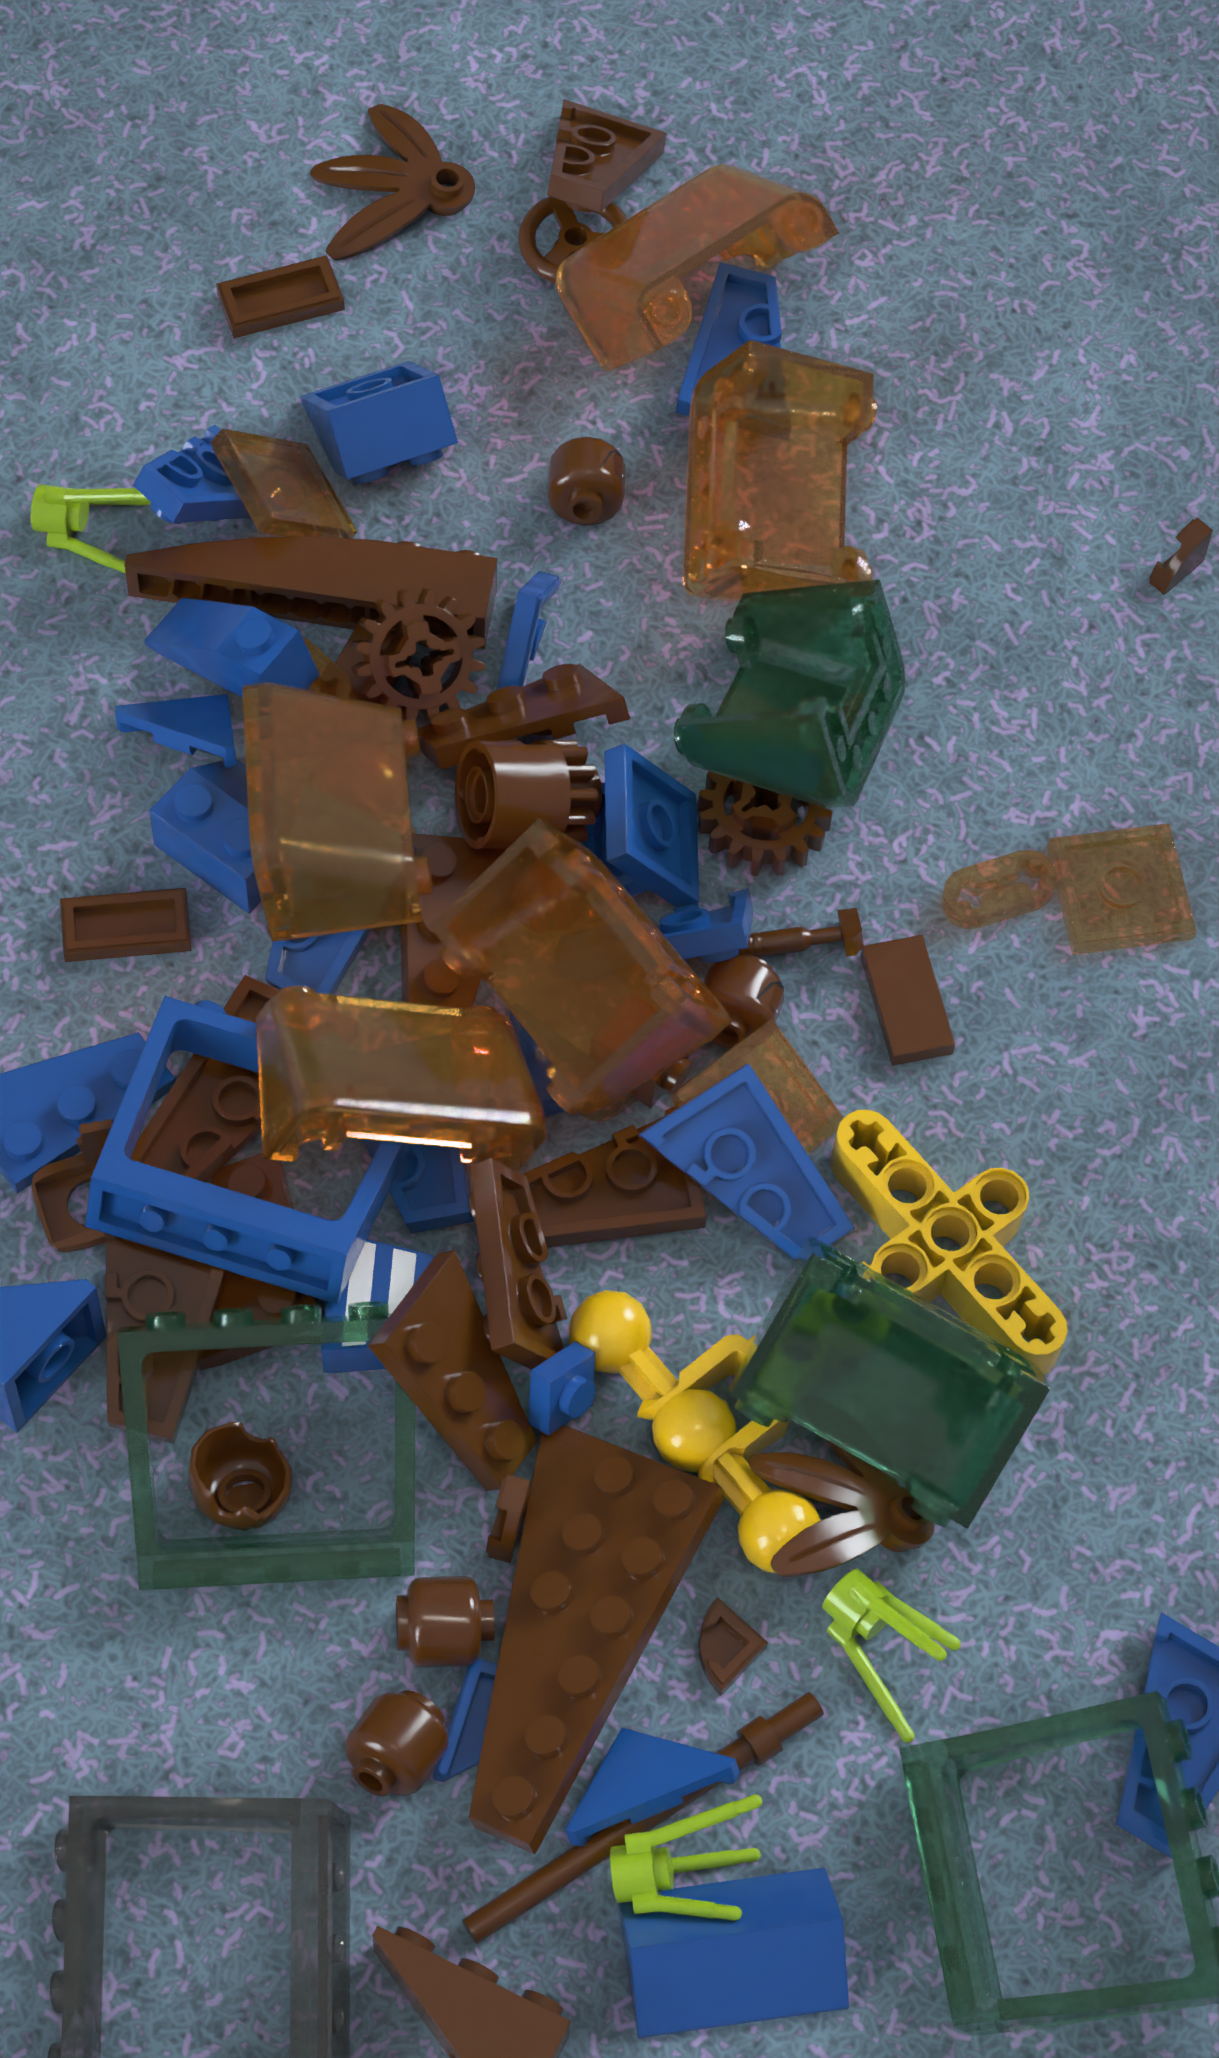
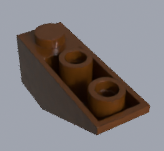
M379 1926L376 1927L372 1935L374 1953L449 2058H559L569 2038L571 2021L561 2016L563 2008L557 2002L532 1990H525L521 1997L497 1985L498 1975L473 1960L461 1958L459 1964L456 1965L434 1954L435 1945L426 1937L413 1930L397 1927L393 1934Z

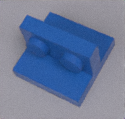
M625 743L604 751L605 782L601 784V808L595 819V824L586 825L588 840L584 842V852L592 862L591 871L598 884L596 898L591 904L602 908L650 890L676 908L691 903H698L699 871L696 794Z

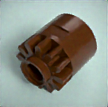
M517 740L470 742L461 754L455 779L456 815L460 831L467 844L474 849L532 848L543 842L555 843L561 846L564 843L577 846L578 842H586L588 840L586 825L595 824V819L600 812L602 803L600 776L594 765H585L588 757L587 747H578L576 740H538L532 744H523Z

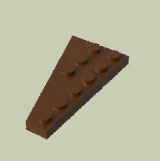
M563 1425L550 1435L541 1431L469 1813V1819L476 1829L532 1854H536L725 1497L720 1486L566 1425Z

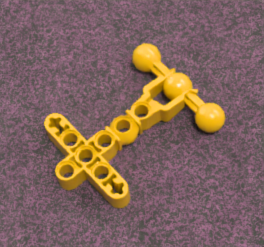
M856 1110L843 1118L836 1133L830 1158L831 1170L836 1179L890 1238L875 1253L871 1265L863 1261L856 1266L854 1277L842 1275L824 1282L810 1297L809 1303L799 1308L798 1315H790L780 1320L763 1333L754 1335L749 1340L739 1334L723 1337L679 1373L678 1380L650 1349L653 1338L651 1321L642 1303L626 1292L603 1290L586 1297L573 1312L568 1326L570 1344L576 1341L595 1352V1372L620 1373L643 1400L637 1417L653 1420V1442L662 1459L680 1471L698 1473V1478L721 1487L724 1497L740 1515L737 1529L741 1548L749 1562L767 1573H775L770 1564L771 1559L782 1546L805 1528L821 1521L810 1500L790 1490L776 1488L771 1490L762 1478L756 1476L751 1471L747 1461L749 1457L760 1453L786 1434L793 1406L814 1389L820 1382L825 1369L833 1373L839 1368L841 1358L855 1359L871 1353L885 1338L886 1332L895 1327L897 1320L913 1315L939 1294L1002 1364L1012 1373L1023 1378H1039L1050 1372L1057 1362L1068 1332L1066 1319L1059 1308L1003 1248L1018 1233L1030 1198L1029 1190L1023 1178L1009 1169L990 1168L981 1172L960 1189L953 1192L892 1123L880 1113L871 1110ZM894 1190L909 1191L916 1196L918 1201L903 1203L895 1199L890 1192ZM985 1201L999 1202L1007 1207L1009 1213L999 1215L991 1213L982 1203ZM936 1237L951 1238L959 1244L961 1249L957 1251L941 1249L934 1243L933 1239ZM888 1273H898L909 1279L912 1285L907 1288H897L887 1283L883 1276ZM980 1284L995 1286L1002 1292L1004 1297L1001 1299L986 1298L977 1291L976 1286ZM838 1310L853 1311L860 1316L863 1322L857 1325H846L835 1319L832 1313ZM1022 1336L1031 1341L1028 1343ZM1039 1336L1040 1338H1042L1044 1340V1343L1036 1337ZM788 1347H799L806 1350L811 1355L812 1360L806 1363H796L787 1359L783 1355L782 1350ZM730 1375H734L743 1382L748 1381L750 1391L755 1395L763 1396L769 1402L766 1410L738 1432L736 1430L735 1418L727 1402L707 1390Z

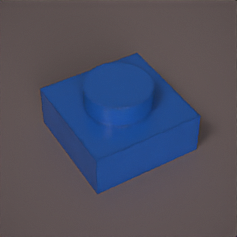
M575 1341L530 1371L529 1424L550 1435L572 1419L583 1415L588 1408L593 1406L595 1396L594 1351Z

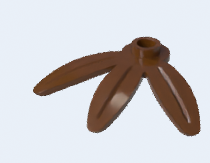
M378 104L370 107L368 114L372 125L380 137L404 161L378 155H351L324 161L315 165L310 171V175L316 181L326 185L363 191L395 192L363 208L336 233L326 248V253L333 260L354 257L381 244L413 223L427 210L440 216L457 214L467 207L474 197L475 182L470 172L456 163L442 162L440 153L429 133L412 116L397 108ZM441 184H449V185H453V186H452V187H444V186H442Z
M804 1399L803 1411L822 1437L852 1471L821 1458L789 1452L758 1453L748 1459L751 1471L756 1476L811 1499L851 1510V1512L831 1516L805 1528L783 1545L773 1556L770 1563L774 1572L781 1577H796L826 1571L860 1557L879 1544L894 1552H906L909 1549L922 1547L930 1540L934 1533V1519L928 1505L918 1494L898 1485L895 1473L888 1459L869 1433L848 1415L819 1399Z

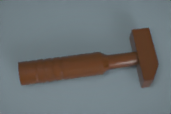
M857 907L837 910L839 926L812 930L800 926L752 933L749 936L748 947L739 949L738 955L747 954L759 958L762 956L802 952L812 945L843 941L846 957L856 956L864 946Z

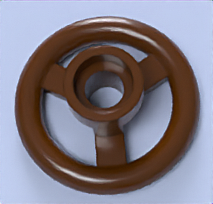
M548 196L536 203L523 218L519 229L518 243L522 257L527 265L543 279L565 287H589L612 278L626 265L633 249L632 227L623 211L611 202L601 213L596 211L595 213L604 217L612 225L616 235L592 232L587 225L578 222L573 209L566 205V201ZM553 214L560 227L559 239L543 257L536 245V232L542 221ZM598 252L611 254L606 261L597 266Z

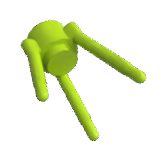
M39 484L35 489L31 503V526L34 531L47 533V547L67 549L106 567L125 573L124 560L75 539L71 535L74 531L83 532L85 530L89 517V505H150L151 502L136 488L75 489Z
M856 1568L839 1580L822 1604V1608L834 1618L826 1632L843 1647L901 1739L906 1743H910L915 1737L913 1730L856 1641L855 1636L860 1634L866 1640H870L888 1624L937 1661L945 1660L947 1652L932 1639L937 1640L954 1651L961 1647V1641L940 1625L895 1597L879 1581L874 1583L859 1568Z
M754 1794L649 1832L625 1834L626 1845L613 1846L610 1849L611 1878L617 1903L633 1901L634 1914L666 1912L711 1919L739 1920L742 1917V1910L737 1906L662 1896L661 1891L674 1889V1873L756 1862L761 1857V1853L757 1848L725 1850L671 1858L669 1847L656 1848V1846L757 1809L762 1805V1798Z

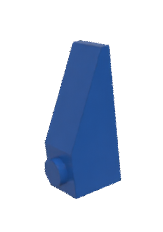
M181 598L144 640L146 646L158 654L281 719L320 675L300 631L252 606Z

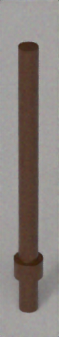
M807 1692L765 1720L762 1716H758L736 1731L738 1738L716 1753L735 1758L739 1771L752 1762L760 1766L783 1750L782 1742L824 1715L823 1709L814 1695ZM722 1782L713 1783L682 1796L683 1804L635 1824H631L629 1818L593 1833L585 1846H573L462 1919L464 1927L475 1944L480 1943L610 1857L611 1847L626 1845L625 1834L648 1832Z

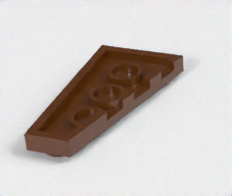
M244 975L223 1008L227 1015L254 1023L261 1019L275 1020L282 1024L288 1033L314 1041L324 1037H332L343 1042L348 1048L358 1039L356 1024ZM194 1053L137 1140L131 1160L207 1182L306 1087Z

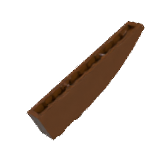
M321 536L253 537L191 543L127 554L124 564L128 595L132 597L178 603L181 598L252 606L274 618L354 630L361 617L377 621L380 617L375 604L377 600H385L395 607L398 605V590L405 589L410 591L415 602H418L422 589H430L436 593V606L445 597L449 596L459 601L454 614L455 617L464 613L474 616L476 621L467 630L468 635L484 638L485 645L479 649H485L497 592V558L483 556L471 550L454 552L427 548L410 541L393 543L380 540ZM423 615L424 621L428 622L430 633L435 636L442 634L445 636L451 635L448 628L437 618ZM395 625L389 630V633L394 635L396 634Z

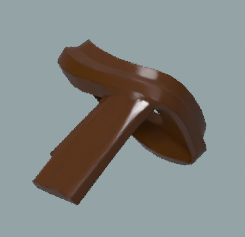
M110 1119L102 1122L94 1121L90 1124L82 1123L79 1127L80 1137L76 1139L82 1154L46 1165L33 1176L32 1193L39 1219L48 1242L57 1252H73L106 1243L103 1232L87 1228L71 1217L68 1212V1201L70 1195L78 1186L91 1182V1176L113 1124Z

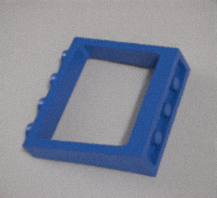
M164 996L91 1176L85 1227L338 1304L382 1205L430 1107L435 1077L411 1070L405 1061L395 1056H383L377 1060L350 1052L343 1042L332 1037H324L314 1041L288 1033L282 1024L272 1019H261L254 1023L227 1015L220 1005L212 1001L202 1000L191 1004ZM175 1051H188L394 1114L344 1216L338 1220H327L131 1160L169 1056Z

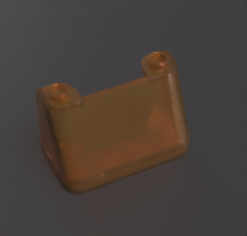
M719 164L696 175L568 256L559 265L557 270L556 288L561 300L600 366L608 372L658 351L681 336L688 329L692 319V304L679 279L716 255L720 254L723 261L736 256L750 257L756 260L755 264L761 271H765L783 259L819 247L839 234V231L818 198L739 167Z
M748 340L703 374L692 395L689 420L683 565L684 587L688 594L715 601L838 607L852 606L868 596V590L872 581V567L868 563L864 550L850 545L845 546L847 445L871 428L877 413V403L875 398H873V373Z
M272 682L243 685L250 846L254 872L271 941L422 922L421 895L433 894L428 856L416 857L412 839L407 770H410V757L421 756L416 719L404 720L402 709L398 707Z
M539 818L429 925L444 944L439 950V954L446 964L464 979L472 973L488 982L552 1062L546 1069L548 1076L552 1080L546 1086V1089L555 1102L571 1115H574L577 1111L591 1116L712 1041L731 1023V1018L724 1007L607 866L584 845Z
M291 986L280 990L277 996L271 998L264 1005L256 1017L263 1159L295 1162L299 1157L298 1146L301 1144L323 1139L324 1150L337 1151L347 1137L458 1147L460 1162L473 1164L477 1158L478 1162L493 1158L518 1172L547 1137L545 1110L512 1022L507 1016L498 1013L493 1007L473 1006L463 1009L316 993L312 988L306 986Z

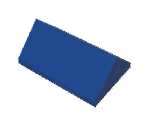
M825 1867L661 1891L662 1896L737 1906L742 1910V1917L735 1921L666 1912L634 1914L633 1901L618 1903L638 2038L849 2008L843 1918Z

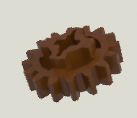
M423 588L418 602H415L410 591L401 589L397 592V606L393 607L382 599L375 602L377 611L380 614L377 621L361 617L358 623L364 630L369 632L367 639L351 641L350 647L363 653L364 661L355 664L351 669L352 673L357 676H369L370 681L361 690L363 696L371 699L380 694L383 695L378 710L390 715L401 705V719L408 723H414L418 710L422 709L426 719L431 721L435 715L440 713L439 706L442 704L449 709L461 708L460 702L456 697L460 690L472 694L476 693L478 688L468 679L470 671H483L486 664L474 659L472 651L485 645V640L480 636L468 635L467 630L476 621L473 615L464 613L457 617L454 616L459 601L447 596L436 606L435 591ZM423 615L437 618L448 628L451 635L445 636L442 634L435 636L430 633L428 622L424 621ZM395 625L396 634L388 647L381 650L385 636ZM416 642L429 649H437L421 658V669L407 662H399L407 660V656L416 653ZM455 662L451 675L441 685L440 679L450 663ZM402 675L407 678L409 689L413 691L414 696L403 695L397 692L387 682L385 677Z
M753 746L746 747L745 761L740 763L734 757L727 754L723 757L722 773L709 770L706 775V790H700L697 810L701 813L698 829L700 833L710 834L709 851L716 853L727 849L729 851L727 866L732 869L742 859L750 862V872L753 876H758L762 864H771L777 876L784 875L785 861L791 859L801 868L807 865L809 849L819 852L822 850L825 831H830L833 811L829 807L832 793L830 788H819L821 771L815 768L805 773L802 772V755L798 753L792 756L788 762L779 760L780 752L777 746L771 747L767 758H759ZM732 795L734 797V804L732 805L731 813L726 816L724 804L728 797ZM803 806L806 817L799 827L796 824L798 808Z

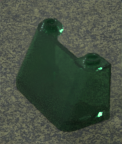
M880 579L743 593L735 608L733 618H729L725 626L727 647L732 654H736L740 667L715 716H712L710 709L704 703L688 704L674 725V741L678 752L681 755H685L692 766L820 807L838 808L854 806L864 788L905 691L903 657Z
M808 1237L744 1358L729 1391L730 1395L738 1399L734 1407L754 1422L770 1427L774 1419L785 1423L791 1419L904 1483L909 1493L916 1498L911 1505L912 1509L927 1520L941 1527H947L950 1520L968 1529L1051 1388L1042 1370L1017 1351L838 1249L816 1238Z

